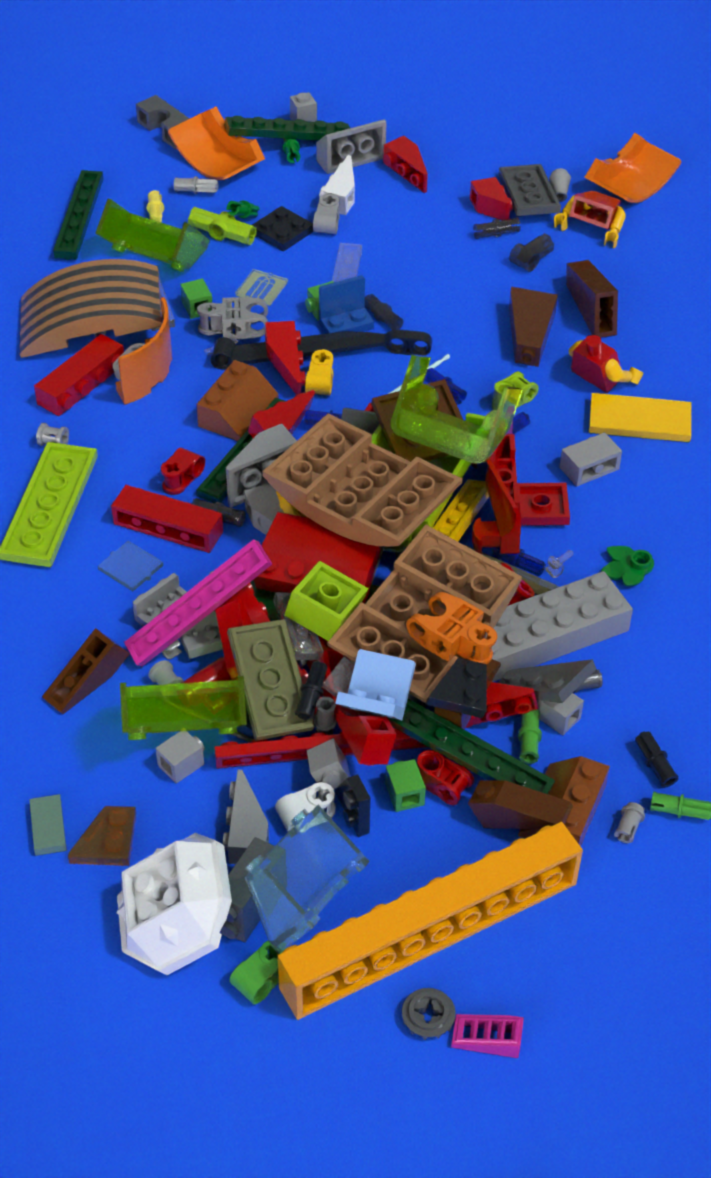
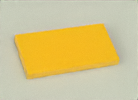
M592 393L589 433L602 434L605 432L607 435L690 442L691 402Z

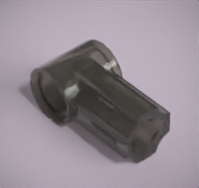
M544 233L526 245L516 244L511 250L509 260L524 270L531 272L537 267L541 258L554 250V243L551 237Z

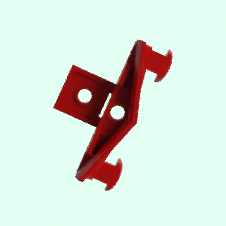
M510 405L504 406L492 435L486 438L471 463V466L476 469L477 461H486L488 463L485 485L496 521H481L480 517L474 522L472 544L474 550L481 555L482 547H500V554L520 553L521 525H570L566 483H517L515 436L512 434L513 411Z

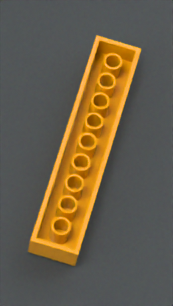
M563 822L553 826H545L536 834L526 839L520 838L515 840L509 847L498 852H489L481 860L473 864H464L457 868L455 872L443 878L437 877L432 879L422 888L415 891H406L398 899L388 904H379L372 908L370 912L358 918L352 917L347 919L341 926L328 932H319L311 940L301 945H292L278 955L279 989L294 1016L299 1020L577 884L583 849Z

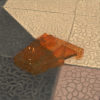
M105 806L69 852V864L129 866L137 815L136 807Z

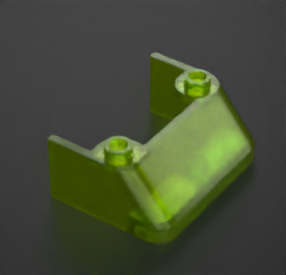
M107 199L95 233L111 243V248L124 253L125 250L157 259L171 264V268L184 272V269H190L207 250L210 242L207 237L188 223L184 222L183 228L180 229L129 213L111 199Z
M411 355L391 419L393 432L400 437L471 463L486 462L508 433L523 389L505 387L498 410L489 412L485 416L482 426L436 410L439 400L438 392L431 385L423 383L431 357Z
M237 676L234 680L129 687H126V683L119 684L122 735H128V740L146 739L147 733L219 729V734H235L238 727L247 725L244 676Z

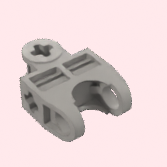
M222 298V303H203L197 307V313L200 315L198 331L201 334H223V337L230 339H248L265 335V326L261 330H255L251 327V323L261 321L264 325L265 322H268L266 318L268 306L260 298ZM254 305H260L264 308V311L257 314L251 312L250 309Z

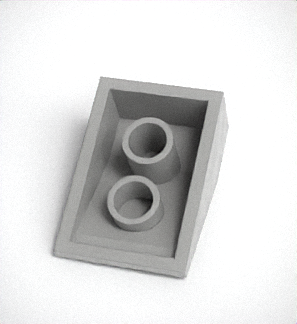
M282 423L259 432L226 467L228 505L230 508L245 502L244 490L269 484L262 476V471L297 441Z

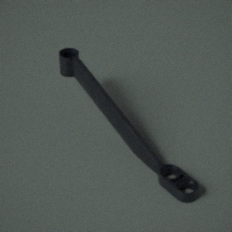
M392 330L385 334L343 331L301 337V345L297 346L298 351L303 352V357L312 356L315 351L322 349L334 353L379 346L386 347L388 351L394 354L425 356L431 351L432 337L425 332ZM221 337L215 341L210 359L211 364L217 369L226 370L234 360L245 364L270 361L267 357L266 342L236 345L230 338ZM400 339L403 341V344L396 345L391 340ZM424 341L427 346L419 347L415 342Z

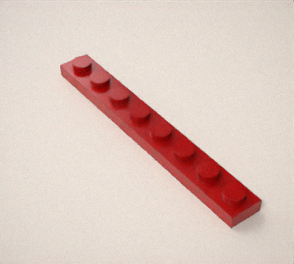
M394 728L397 735L392 751L428 747ZM343 732L333 735L315 733L310 737L304 738L285 736L280 740H252L250 743L244 744L225 742L221 746H215L217 769L307 760V750L333 738L344 756L354 755Z

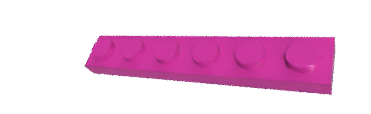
M253 539L124 642L136 665L143 667L272 565L259 541Z

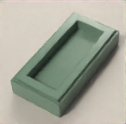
M60 794L29 799L35 855L67 851Z

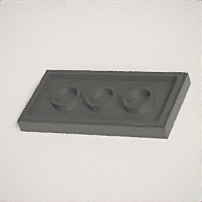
M541 164L499 168V177L508 197L512 200L516 216L561 212L559 200Z

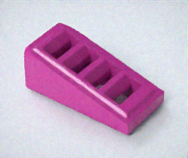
M456 1014L451 1048L519 1058L524 1017ZM464 1026L471 1027L469 1038H463ZM478 1028L484 1029L483 1039L476 1038ZM491 1030L498 1031L497 1039H490ZM504 1033H511V1039H504Z

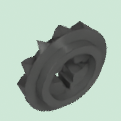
M423 988L414 991L406 998L402 1007L403 1024L407 1025L411 1034L416 1033L422 1036L424 1040L435 1036L439 1039L446 1031L450 1032L455 1020L456 1012L452 1000L442 991L433 988ZM429 1004H431V1009L435 1016H432L431 1021L426 1023L423 1013L426 1012Z

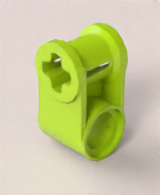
M514 372L511 376L495 383L492 408L494 411L502 413L504 406L510 405L511 409L514 410L532 401L538 393L539 386L534 382L530 383L526 380L521 372Z

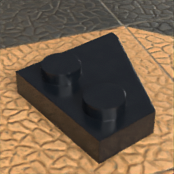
M458 657L429 696L427 705L483 718L487 711V664Z
M357 774L346 778L335 789V793L344 809L343 816L349 828L353 827L357 836L361 837L370 833V796Z

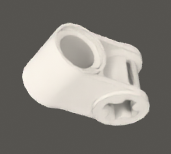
M319 782L280 798L275 804V809L288 834L296 835L310 827L330 820L335 815L336 810L333 802L335 798L334 789L327 783Z

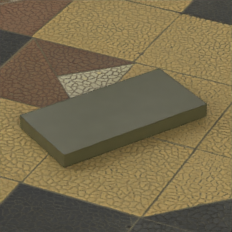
M285 619L229 628L227 634L255 741L312 731L314 728L313 720H303L298 715H295V710L302 693L300 687L303 683Z

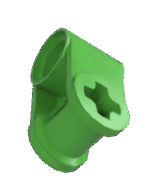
M278 939L266 941L247 960L235 968L229 982L251 1003H260L279 984L278 955L288 946L285 942Z

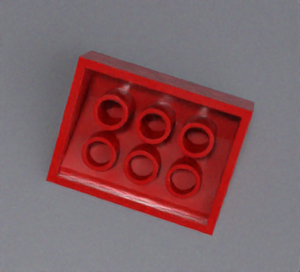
M277 512L261 545L272 565L253 580L257 589L291 595L296 586L321 561L369 588L362 603L366 604L382 546L364 544L348 539L326 529L310 518Z

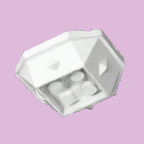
M194 833L185 839L173 842L165 848H157L149 857L122 871V891L117 895L118 910L116 913L119 915L123 953L165 975H169L219 947L222 936L220 931L227 919L232 902L223 844Z

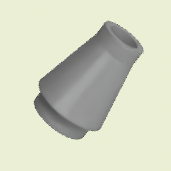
M562 168L555 169L549 177V182L559 202L567 199L571 180L568 171Z

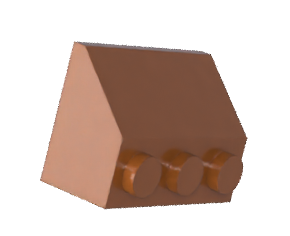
M234 360L196 404L198 427L238 441L249 429L252 416L257 411H264L275 397L279 398V394L256 367Z
M582 756L551 763L545 773L546 776L555 780L554 786L548 795L570 801L573 805L565 826L580 847L606 788L610 768L608 765ZM520 829L518 836L526 839L536 834L540 829Z

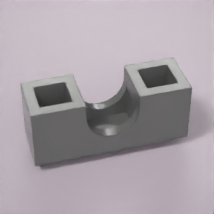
M157 95L137 103V122L149 131L162 127L163 141L176 150L177 148L168 134V129L190 118Z

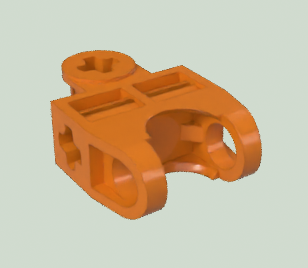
M438 592L429 600V608L435 616L417 613L407 620L406 626L410 636L422 647L447 662L456 654L464 659L488 664L492 660L493 651L491 648L497 641V632L491 626L482 623L484 611L461 598L445 592ZM437 600L446 606V610L438 605ZM415 623L421 626L425 632L418 630Z

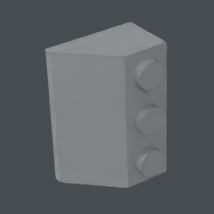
M385 119L325 135L316 142L317 162L327 174L336 172L339 164L348 155L351 156L352 167L383 159L384 144H386Z

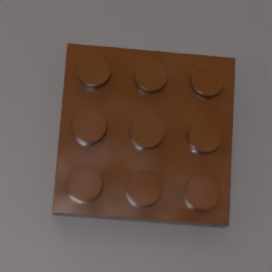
M445 379L372 398L371 405L392 453L410 462L415 457L431 461L464 452L472 442L471 435Z

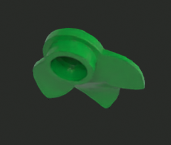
M628 546L607 547L606 551L613 561L603 567L601 572L604 571L612 580L622 579L625 586H634L644 580V576L653 570L654 560L652 555L645 550L634 551Z

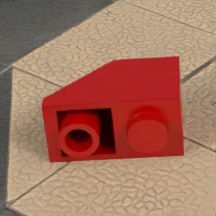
M492 177L471 181L470 201L476 212L502 221H509L510 211L513 209L512 200L507 197L504 186L500 185L497 178Z

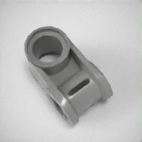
M330 193L320 197L317 211L314 214V232L337 234L340 219L338 212L339 197Z

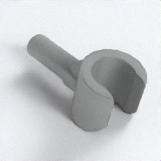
M178 640L162 651L166 659H172L182 653L177 648L180 645Z

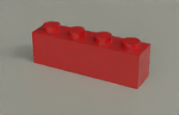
M100 334L34 385L37 405L57 416L62 415L114 373L113 363L124 353L123 345Z
M125 485L111 505L115 525L207 553L212 551L223 533L222 513L141 488Z

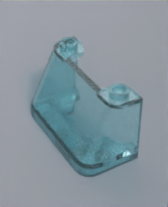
M319 804L309 813L305 808L290 821L294 826L264 857L259 854L245 867L249 873L244 879L269 944L278 954L311 930L321 919L318 914L338 891L349 883L348 879L357 872L362 871L370 862Z

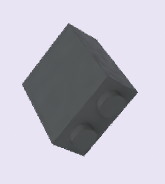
M257 837L252 840L228 875L232 902L227 919L220 931L227 938H236L244 943L284 886L283 850Z

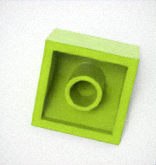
M319 561L292 591L284 616L329 641L363 601L369 588Z

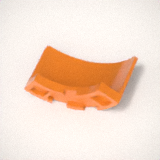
M217 106L168 129V134L178 151L195 170L210 179L225 180L264 160L265 157L256 139L228 135L224 125L225 120Z
M634 133L628 143L617 153L616 159L599 160L595 158L584 178L628 202L638 203L647 200L657 193L674 175L682 161Z
M165 297L160 298L163 323L156 335L145 339V345L118 358L121 381L115 382V385L124 405L139 400L151 393V388L158 382L162 383L169 373V366L172 360L169 313Z

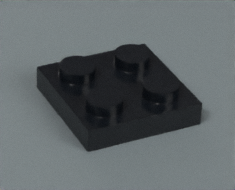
M280 206L252 224L257 229V237L283 252L314 232L313 223L283 206Z

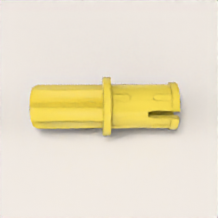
M156 190L148 193L147 211L150 214L151 223L160 224L162 222L164 204L162 202V195H159L160 192Z

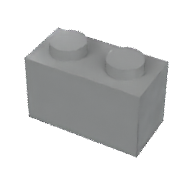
M604 432L562 449L559 468L577 487L619 470L622 450Z

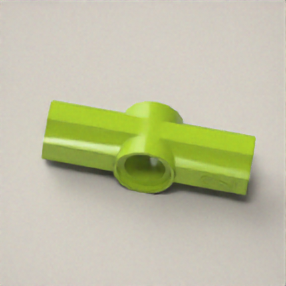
M193 207L190 211L188 225L209 232L215 240L222 241L225 238H229L247 245H252L257 234L256 227L237 221L234 216L229 215L226 211L216 214L197 207Z

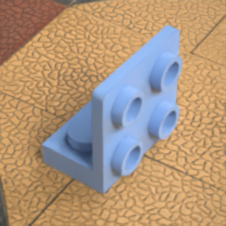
M360 649L357 654L348 694L338 692L335 704L402 721L416 663L412 660Z

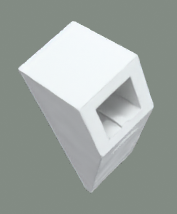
M350 155L339 164L336 172L331 174L329 181L325 186H322L319 198L324 194L331 193L339 197L338 212L346 215L355 203V183Z

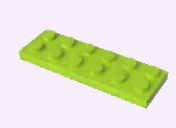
M47 442L0 546V560L52 567L97 460V449Z

